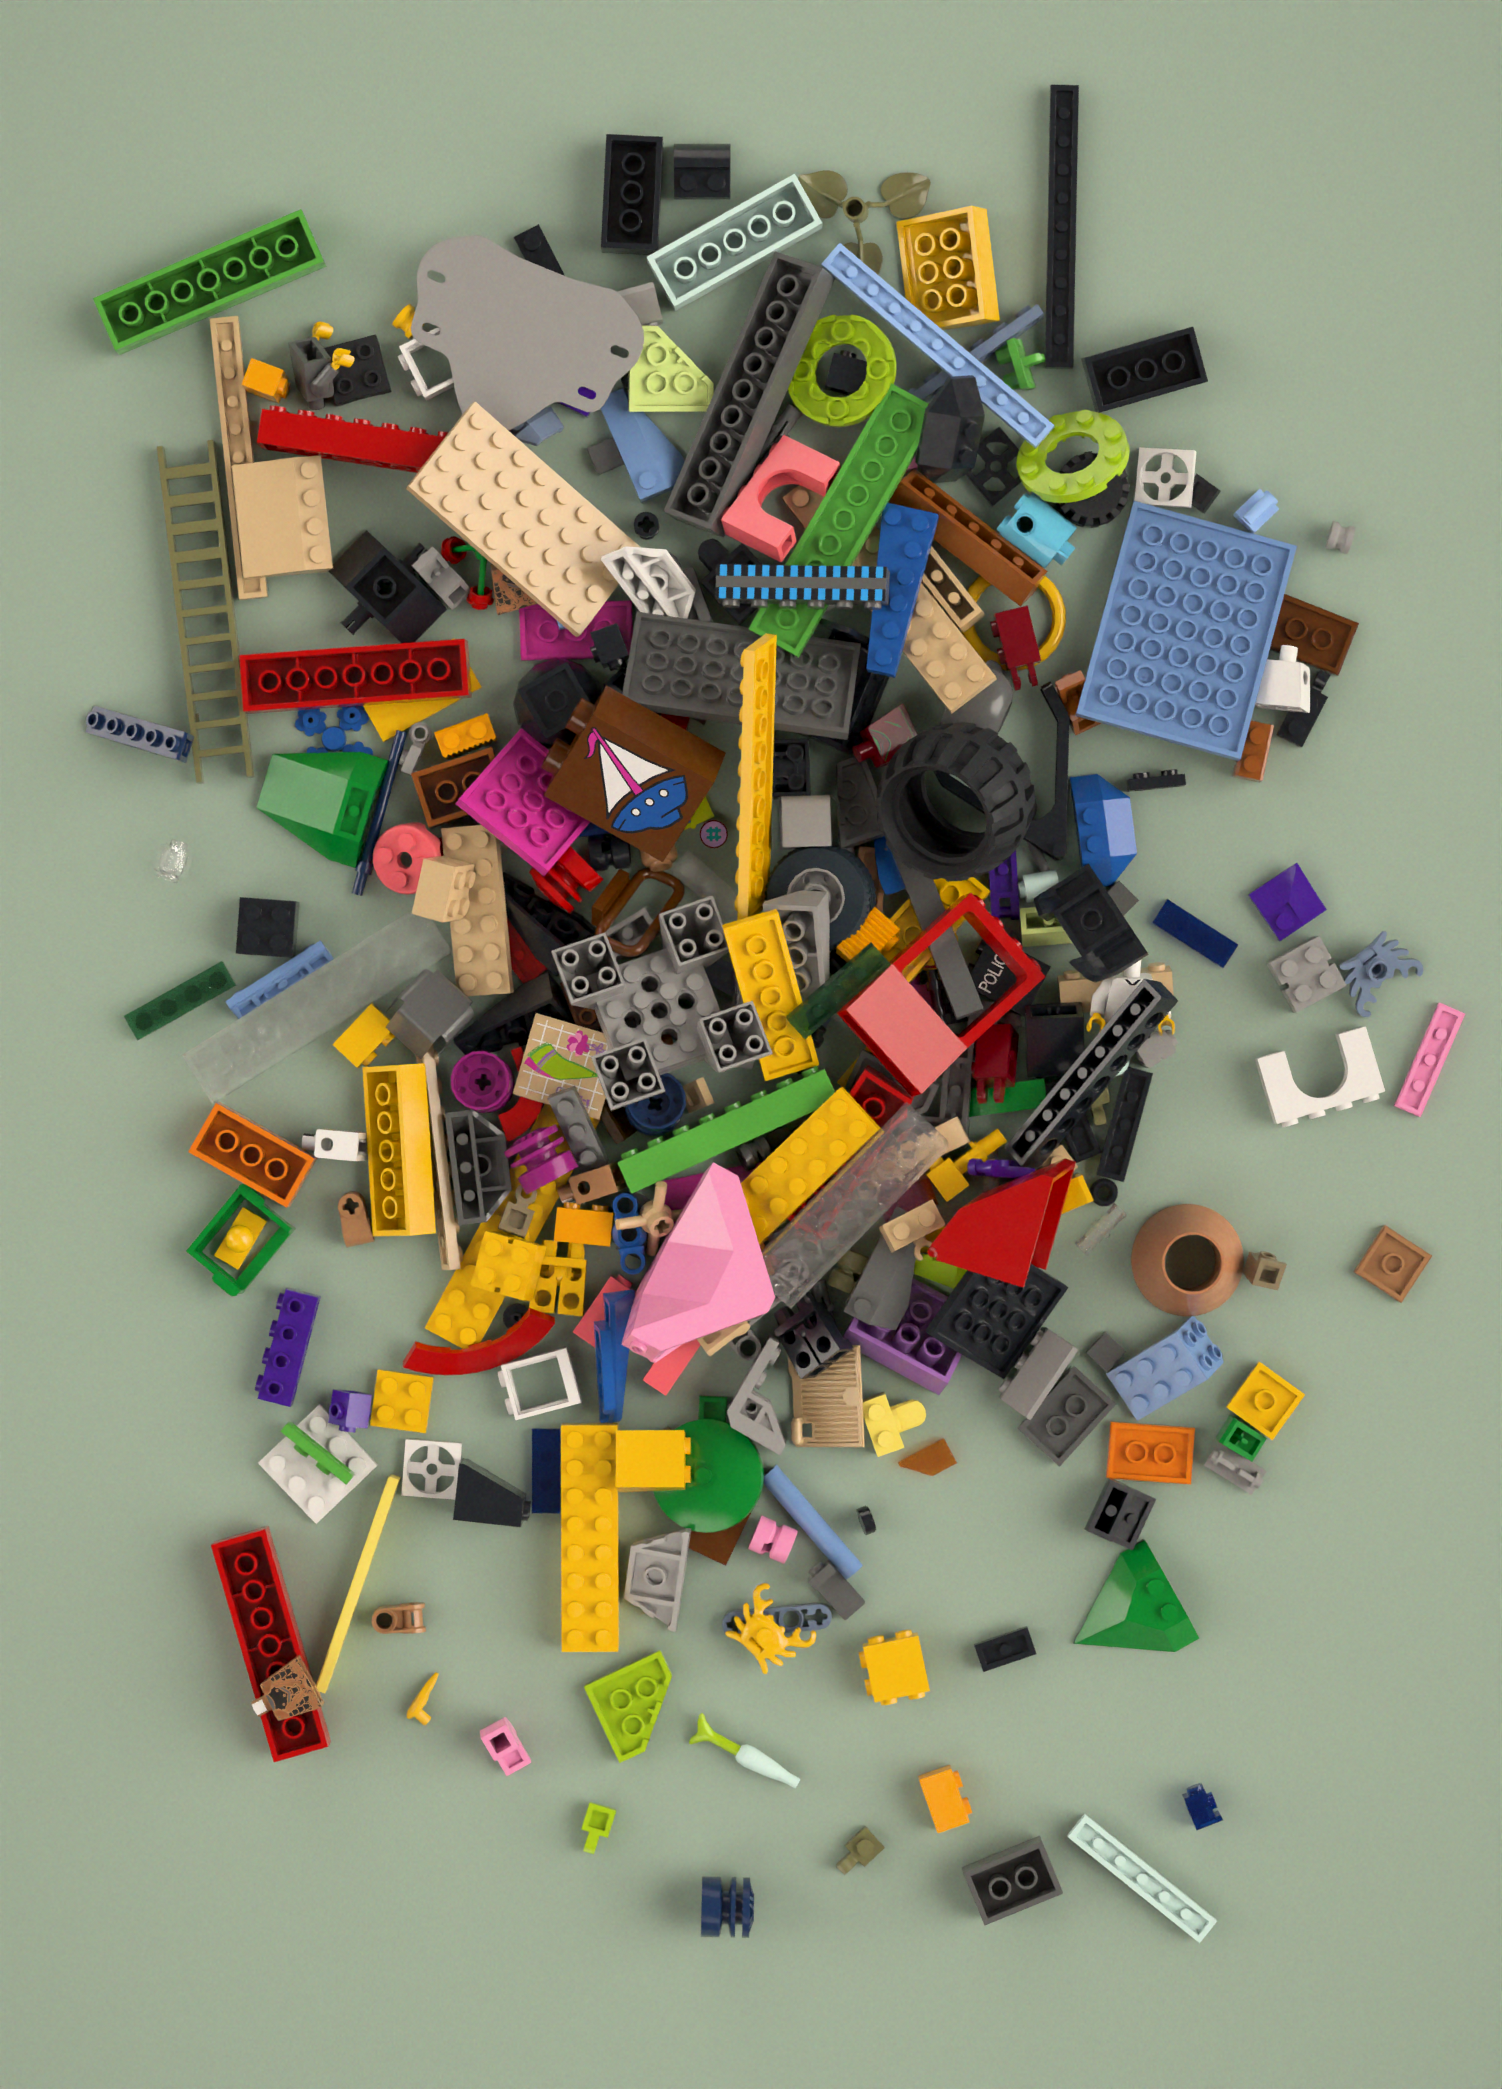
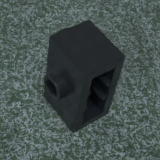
M617 623L590 632L595 645L590 647L595 663L601 662L603 668L609 667L610 671L626 666L625 661L629 659V654Z

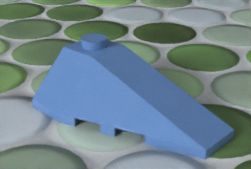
M623 388L610 393L601 411L640 502L643 503L673 490L685 462L681 453L644 412L628 411V394Z

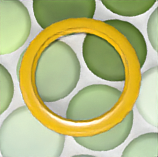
M1046 575L1038 588L1049 601L1052 610V624L1046 640L1038 648L1041 657L1040 663L1057 649L1066 625V608L1062 595ZM979 576L969 586L967 592L977 603L980 595L992 584L987 582L982 576ZM974 625L964 633L962 631L963 636L985 663L993 660L1000 664L997 653L991 651L982 643ZM1005 664L1000 665L1002 670H1006ZM1024 666L1017 668V671L1027 669V667Z

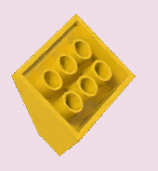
M968 206L896 222L905 299L942 330L972 327L1000 321L987 209Z

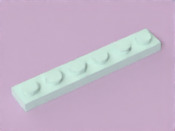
M1085 1813L1067 1834L1068 1838L1197 1942L1200 1943L1217 1922L1212 1915Z

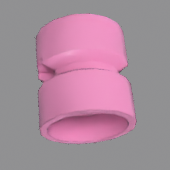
M761 1515L748 1549L761 1555L767 1552L770 1559L785 1564L798 1530L784 1524L778 1527L776 1521Z

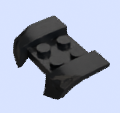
M1089 864L1034 898L1038 916L1046 921L1056 917L1082 956L1071 960L1069 963L1081 975L1096 983L1118 975L1149 955Z

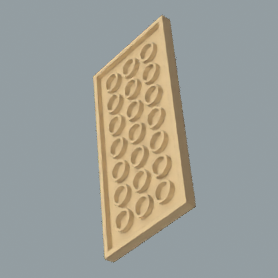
M473 402L406 487L412 495L576 637L582 634L619 585L601 561L602 556L623 547L641 548L476 402Z

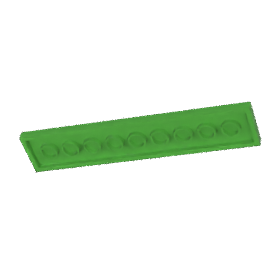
M891 383L887 394L870 416L785 565L852 566L917 453L924 413L929 403ZM768 604V608H760L749 630L760 637L766 633L777 635L776 646L799 658L829 605H825L824 609H809L807 604H796L794 609L779 608V604Z

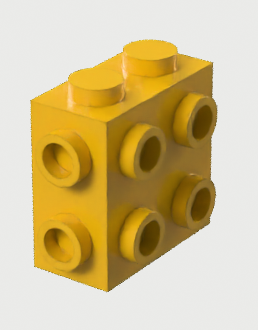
M911 1629L895 1632L896 1637L884 1639V1635L867 1638L868 1643H863L864 1651L858 1653L862 1669L867 1668L870 1679L864 1680L867 1696L873 1695L874 1702H880L881 1705H890L898 1702L897 1698L908 1696L909 1700L925 1697L924 1692L930 1691L918 1632L912 1633Z

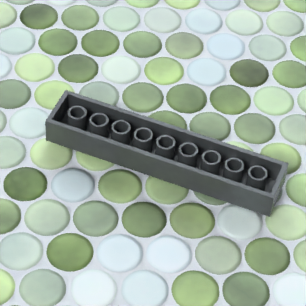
M776 251L774 252L663 511L675 520L724 538L725 532L721 522L723 512L727 507H731L737 499L741 487L748 483L835 280V277L823 267Z

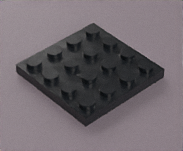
M1033 1264L1030 1265L1024 1287L967 1270L925 1331L930 1336L1005 1379L1069 1287Z

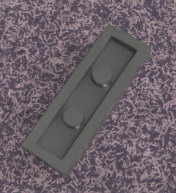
M572 1086L550 1094L548 1101L581 1173L606 1165L609 1159L576 1087Z

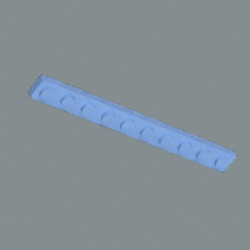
M841 243L822 262L821 266L948 375L951 377L973 375L976 378L981 402L1035 449L1052 431L1054 424Z

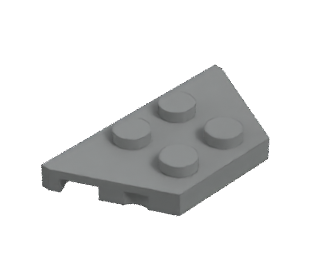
M691 1528L633 1542L630 1548L624 1599L634 1606L642 1608L643 1612L651 1618L655 1616L668 1625L667 1629L672 1632H676L678 1626Z

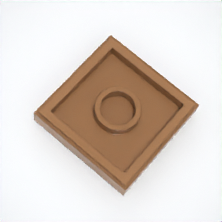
M1383 1225L1353 1272L1402 1303L1432 1255L1386 1225Z

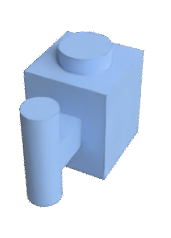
M1259 489L1233 516L1249 533L1254 534L1279 510L1276 506L1278 501L1269 491L1263 492Z

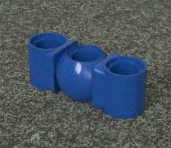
M624 1192L615 1197L613 1201L614 1221L620 1218L639 1216V1203L633 1194ZM623 1197H628L633 1201L634 1207L629 1213H623L618 1209V1201ZM614 1223L611 1236L613 1242L619 1248L622 1269L628 1274L635 1275L640 1273L646 1265L644 1243L647 1239V1232L642 1227H636V1239L627 1241L622 1237V1230H617ZM635 1253L641 1258L639 1268H628L625 1263V1258L628 1254Z

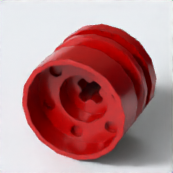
M571 846L545 876L541 875L535 868L529 871L540 891L556 906L567 910L569 913L575 909L566 900L570 895L579 903L583 901L576 890L579 886L592 892L604 880Z

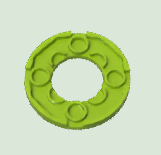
M834 314L817 320L788 387L791 399L803 414L825 426L846 427L868 419L887 394L891 383L894 384L896 356L892 344L880 328L858 315L836 316ZM843 344L855 346L862 351L867 360L865 381L859 390L849 396L840 398L826 395L817 384L816 369L819 360L826 351L834 346Z
M1085 409L1050 417L1049 421L1054 424V428L1035 449L1024 440L1017 455L1018 474L1023 486L1029 493L1033 492L1041 496V499L1044 501L1069 503L1090 498L1107 488L1106 484L1115 475L1120 476L1124 471L1129 459L1130 449L1126 434L1122 426L1115 419L1103 413ZM1082 436V438L1089 437L1093 442L1098 443L1099 451L1097 457L1083 470L1060 474L1046 466L1047 453L1052 452L1061 440L1066 442V439L1069 437Z

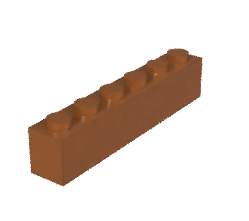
M915 468L900 481L888 502L938 514L939 519L933 539L1020 607L1034 594L1048 572Z

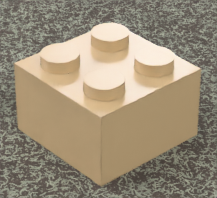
M447 856L424 858L412 914L442 923L463 919V916L466 915L469 909V899H467L469 888H472L475 882L476 874L473 872L475 864Z

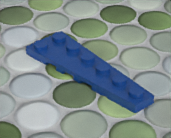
M887 503L882 512L877 567H887L890 571L889 606H881L880 610H872L867 659L868 672L893 678L896 677L939 519L936 513Z

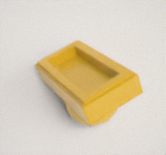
M242 1207L214 1256L239 1270L268 1221Z

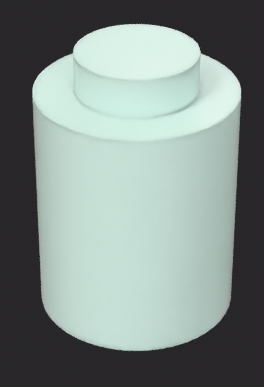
M1056 869L1022 875V881L1018 882L1020 898H1026L1027 903L1034 902L1036 896L1059 883Z

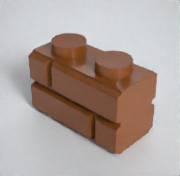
M1256 721L1250 722L1240 761H1236L1232 777L1259 783L1263 781L1274 725Z

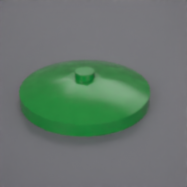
M714 1419L694 1420L674 1429L684 1430L686 1437H691V1454H686V1466H691V1483H685V1490L653 1491L660 1508L676 1524L683 1528H691L692 1531L696 1532L723 1531L740 1523L756 1506L764 1482L763 1463L753 1441L731 1428L730 1423Z

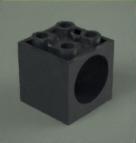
M809 739L774 740L772 799L780 796H811Z

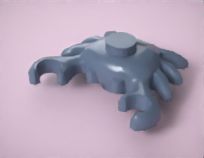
M1382 931L1371 944L1356 956L1339 965L1340 969L1349 970L1345 975L1344 981L1346 984L1351 982L1349 989L1351 997L1356 996L1357 990L1360 987L1355 1009L1363 1017L1371 1015L1369 1010L1363 1009L1364 1004L1368 1001L1372 1003L1377 1002V999L1370 993V989L1372 987L1380 988L1385 979L1394 976L1396 968L1399 969L1404 978L1408 977V969L1412 966L1416 967L1415 973L1419 977L1424 971L1423 965L1417 959L1397 958L1398 956L1408 955L1409 951L1404 948H1394L1399 944V941L1396 939L1384 943L1387 936L1386 931Z

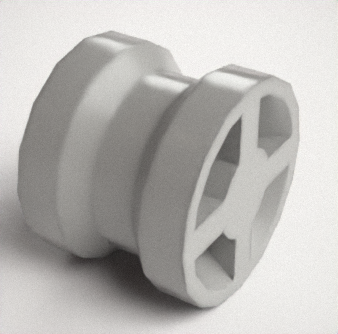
M1333 521L1325 548L1330 550L1337 548L1340 549L1341 553L1348 554L1354 537L1355 527H1342L1339 522Z

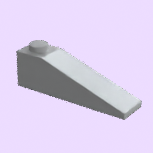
M797 891L765 901L763 903L764 912L777 909L804 1008L828 1009L830 917L827 892Z

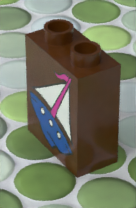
M606 685L595 705L584 698H581L565 726L566 729L576 734L571 744L569 745L557 738L547 753L540 768L551 773L553 776L544 796L663 862L714 784L726 753Z

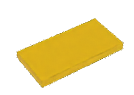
M470 667L471 691L474 693L482 687ZM461 699L365 705L363 707L382 741L386 742L395 737L396 730L404 732L411 728L413 724L422 722Z

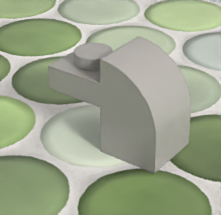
M433 546L423 553L412 565L418 575L452 611L468 597L470 587L449 566Z

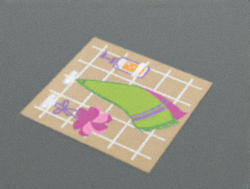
M536 1013L513 1094L550 1105L548 1101L550 1094L575 1086L589 1117L600 1119L606 1097L591 1056L609 1051L604 1034Z

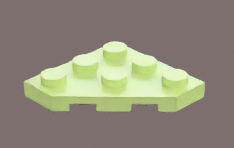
M642 325L644 330L643 349L635 366L628 371V411L706 412L714 395V383L657 325Z

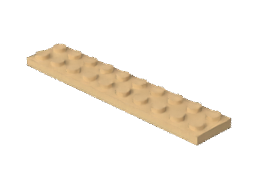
M800 485L782 497L784 503L805 529L824 496ZM876 525L852 566L877 567L880 530ZM921 583L902 652L952 714L996 681L997 678Z

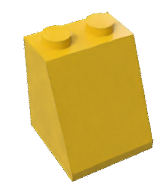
M616 1430V1489L619 1492L685 1490V1483H691V1466H686V1454H691V1437H686L684 1430Z

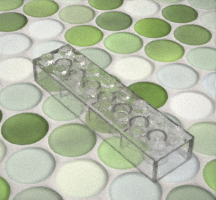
M906 1102L761 1251L773 1292L790 1309L949 1148L948 1140L909 1103Z

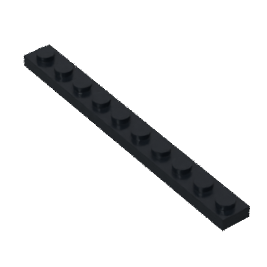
M1050 85L1045 369H1073L1079 85Z

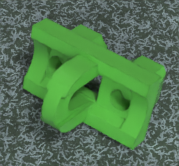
M1012 338L1006 340L1007 345L995 351L1000 365L1013 362L1015 372L1003 375L1004 383L1012 390H1031L1036 388L1030 367L1045 362L1044 354L1035 353L1027 356L1022 339L1016 340Z

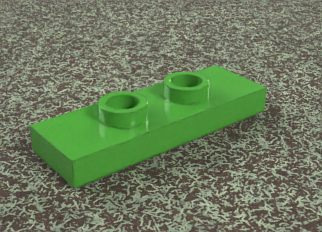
M288 1422L280 1431L296 1444L294 1449L302 1456L307 1458L310 1455L318 1461L316 1467L329 1476L332 1473L346 1485L355 1475L350 1468L293 1422Z

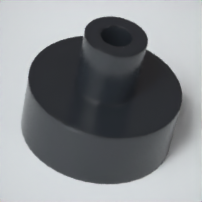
M520 1303L508 1306L503 1314L504 1325L510 1329L525 1315L528 1307Z

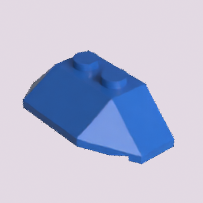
M1098 774L1070 777L1081 868L1089 864L1104 887L1112 886L1137 855L1130 797Z

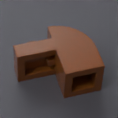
M1081 670L1064 675L1055 682L1056 686L1054 687L1069 714V725L1075 736L1101 724L1075 716L1082 688L1086 681Z

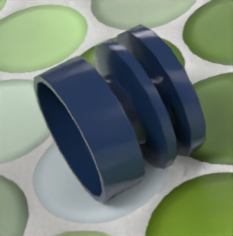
M669 1073L660 1075L665 1092L625 1106V1114L630 1125L639 1133L647 1136H662L671 1132L679 1124L686 1106V1095L681 1083ZM651 1100L654 1103L658 1101L661 1103L659 1111L648 1109Z
M702 1877L701 1937H720L722 1924H728L731 1938H735V1925H742V1938H749V1932L754 1922V1893L750 1878L743 1877V1890H736V1877H732L729 1890H723L721 1877Z

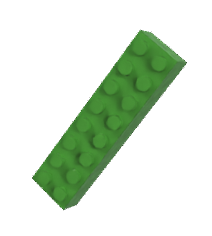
M302 209L99 295L93 298L115 351L122 355L327 266Z
M817 1066L802 1072V1079L793 1082L790 1077L777 1083V1090L767 1094L764 1089L751 1095V1102L741 1105L740 1101L724 1107L726 1113L718 1117L713 1112L698 1119L700 1123L698 1126L690 1129L689 1125L686 1124L673 1130L674 1136L667 1140L660 1136L647 1142L648 1148L639 1152L636 1147L622 1153V1160L617 1163L631 1194L816 1111L835 1093L825 1069L819 1070Z

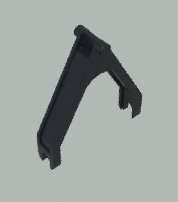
M1051 681L1041 686L1040 691L1057 722L1055 803L1051 811L1044 817L1031 821L1023 840L1053 860L1061 861L1066 854L1070 718ZM939 770L933 771L943 788L985 814L981 801L971 788L950 776L949 773Z

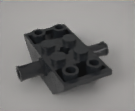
M366 530L333 564V568L328 572L358 600V606L340 622L352 635L370 617L372 619L375 617L401 643L416 642L447 610L415 577L416 574L414 572L416 570L412 565L418 560V556L423 550V553L428 551L420 542L403 560H397ZM392 583V592L389 595L387 593L381 595V584L389 585Z

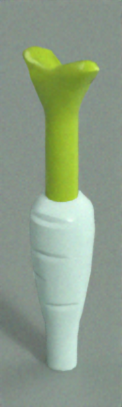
M703 1713L699 1714L697 1733L690 1738L689 1744L709 1741L735 1755L737 1762L743 1767L786 1783L793 1788L797 1787L800 1778L789 1773L757 1748L748 1744L740 1746L718 1734L711 1728Z

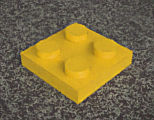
M1258 1361L1225 1407L1273 1440L1305 1394Z
M378 1369L370 1426L426 1433L434 1377Z

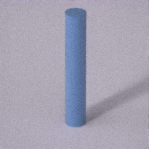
M776 1464L764 1474L763 1484L846 1580L855 1574L863 1566L862 1563Z

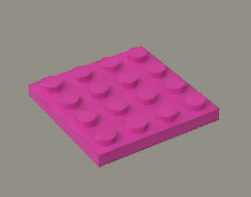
M521 728L458 799L456 805L545 876L588 826L590 821L544 796L553 775L540 767L549 750Z

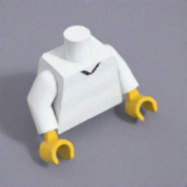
M1141 960L1118 975L1102 981L1092 996L1091 1018L1086 1026L1088 1032L1091 1030L1092 1023H1097L1101 1031L1105 1026V1022H1108L1143 979L1153 980L1151 974L1140 973ZM1171 1011L1158 1025L1160 1036H1162L1161 1028L1165 1025L1171 1027L1172 1035L1175 1033L1174 1021L1170 1019Z

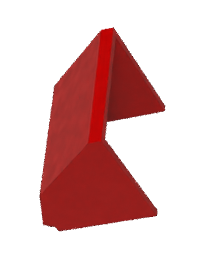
M1065 1158L983 1192L956 1212L929 1247L928 1255L932 1258L937 1257V1261L1024 1287L1031 1264L1044 1270L1047 1269L1076 1161Z

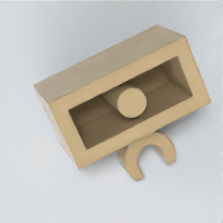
M932 1199L885 1223L879 1229L891 1253L913 1242L915 1245L914 1256L918 1261H921L923 1257L920 1249L923 1246L929 1248L932 1244L931 1241L926 1240L925 1236L946 1224Z

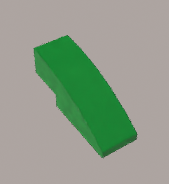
M1044 1078L1015 1082V1087H1005L1003 1103H995L993 1098L994 1088H988L986 1104H978L977 1088H972L969 1117L1037 1108L1046 1097Z

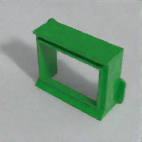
M240 1184L186 1252L214 1274L212 1280L230 1296H237L244 1293L296 1228L265 1204L264 1198L246 1184ZM247 1199L280 1227L236 1280L203 1253V1250L243 1201Z

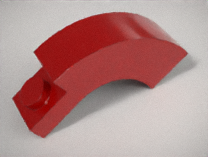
M523 1046L511 1050L518 1072L524 1056ZM520 1096L512 1109L498 1115L507 1141L519 1137L534 1124L544 1103Z

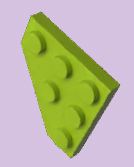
M661 1649L584 1685V1689L619 1763L645 1752L672 1678V1673Z

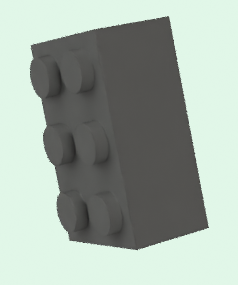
M1040 1836L962 1867L963 1874L984 1925L1063 1894Z

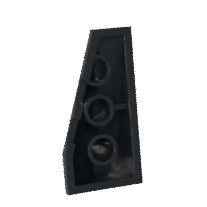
M547 972L523 983L453 1040L454 1044L465 1055L477 1051L491 1053L500 1051L503 1045L518 1042L519 1046L527 1045L536 1013L571 1024H575L561 986Z

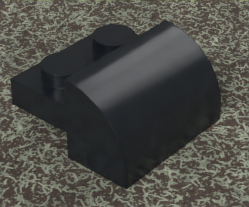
M674 144V199H730L731 144Z
M1108 1477L1084 1529L1108 1541L1133 1550L1156 1499Z

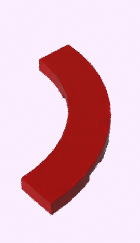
M529 1308L525 1315L506 1331L505 1335L493 1341L489 1339L481 1343L468 1345L469 1348L451 1350V1347L432 1346L415 1341L403 1360V1368L435 1375H463L490 1370L518 1358L538 1344L554 1326L555 1317Z

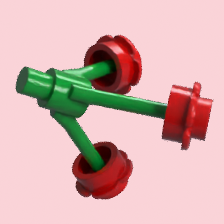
M456 536L445 538L441 544V555L445 561L457 564L465 558L467 551H474L476 558L480 560L478 585L470 588L466 600L474 609H487L488 605L494 603L492 590L485 586L487 559L470 544L466 545L462 539Z

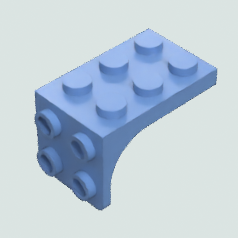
M1192 1316L1169 1335L1114 1367L1106 1375L1138 1421L1208 1380L1224 1361L1221 1350L1212 1343L1203 1323Z

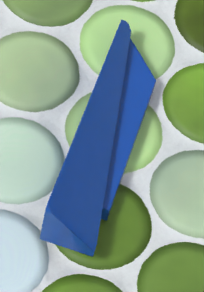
M634 1290L603 1293L605 1320L594 1321L600 1423H614L622 1419L629 1348L621 1344L635 1298Z

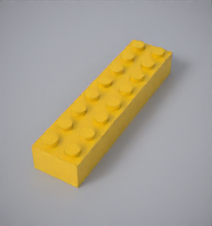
M619 1423L561 1424L562 1652H618L619 1491L616 1489V1430H619Z

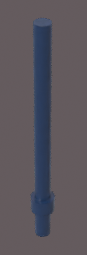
M396 730L362 857L361 860L357 861L355 868L357 875L352 893L360 896L363 895L367 877L371 875L373 870V850L380 834L407 736L406 732Z

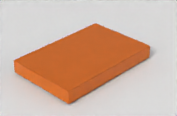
M1110 1421L1106 1478L1191 1484L1195 1428Z

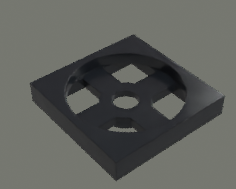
M1000 427L979 443L978 455L985 462V469L976 476L972 473V470L965 474L992 507L1021 483L1019 476L1014 479L1007 471V464L1018 455L1019 449ZM989 443H1002L1009 448L1001 455H994L986 445ZM994 461L1001 463L1002 467L998 472L991 470L990 465ZM994 477L999 478L1006 488L1002 491H990L983 485Z

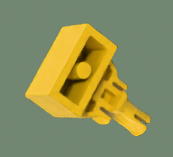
M997 1128L978 1142L970 1141L968 1144L971 1149L954 1161L948 1156L944 1159L940 1156L926 1165L929 1170L925 1174L943 1199L948 1202L969 1186L962 1175L968 1171L967 1165L969 1160L976 1158L986 1162L988 1160L987 1156L1006 1143L1007 1140Z

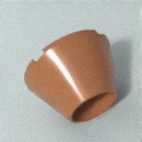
M1180 1204L1160 1210L1143 1224L1133 1243L1131 1265L1136 1285L1144 1297L1155 1307L1177 1316H1198L1215 1310L1231 1297L1242 1276L1244 1255L1238 1234L1222 1215L1201 1205ZM1187 1235H1200L1213 1248L1215 1254L1213 1272L1199 1286L1193 1288L1175 1286L1165 1270L1166 1253L1177 1239Z

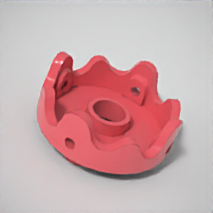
M411 822L396 825L387 829L375 844L373 850L375 872L381 882L394 892L406 895L416 894L423 859L441 856L440 839L425 828V824ZM403 852L409 853L412 857L410 867H406L401 862V854Z

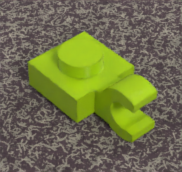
M589 1802L581 1830L589 1832L584 1845V1852L594 1854L599 1836L608 1838L616 1809Z

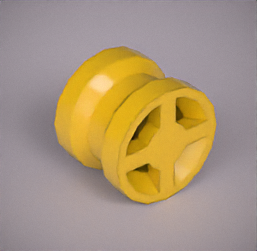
M411 304L405 306L392 323L396 329H402L405 337L409 340L413 338L411 325L415 314V308Z

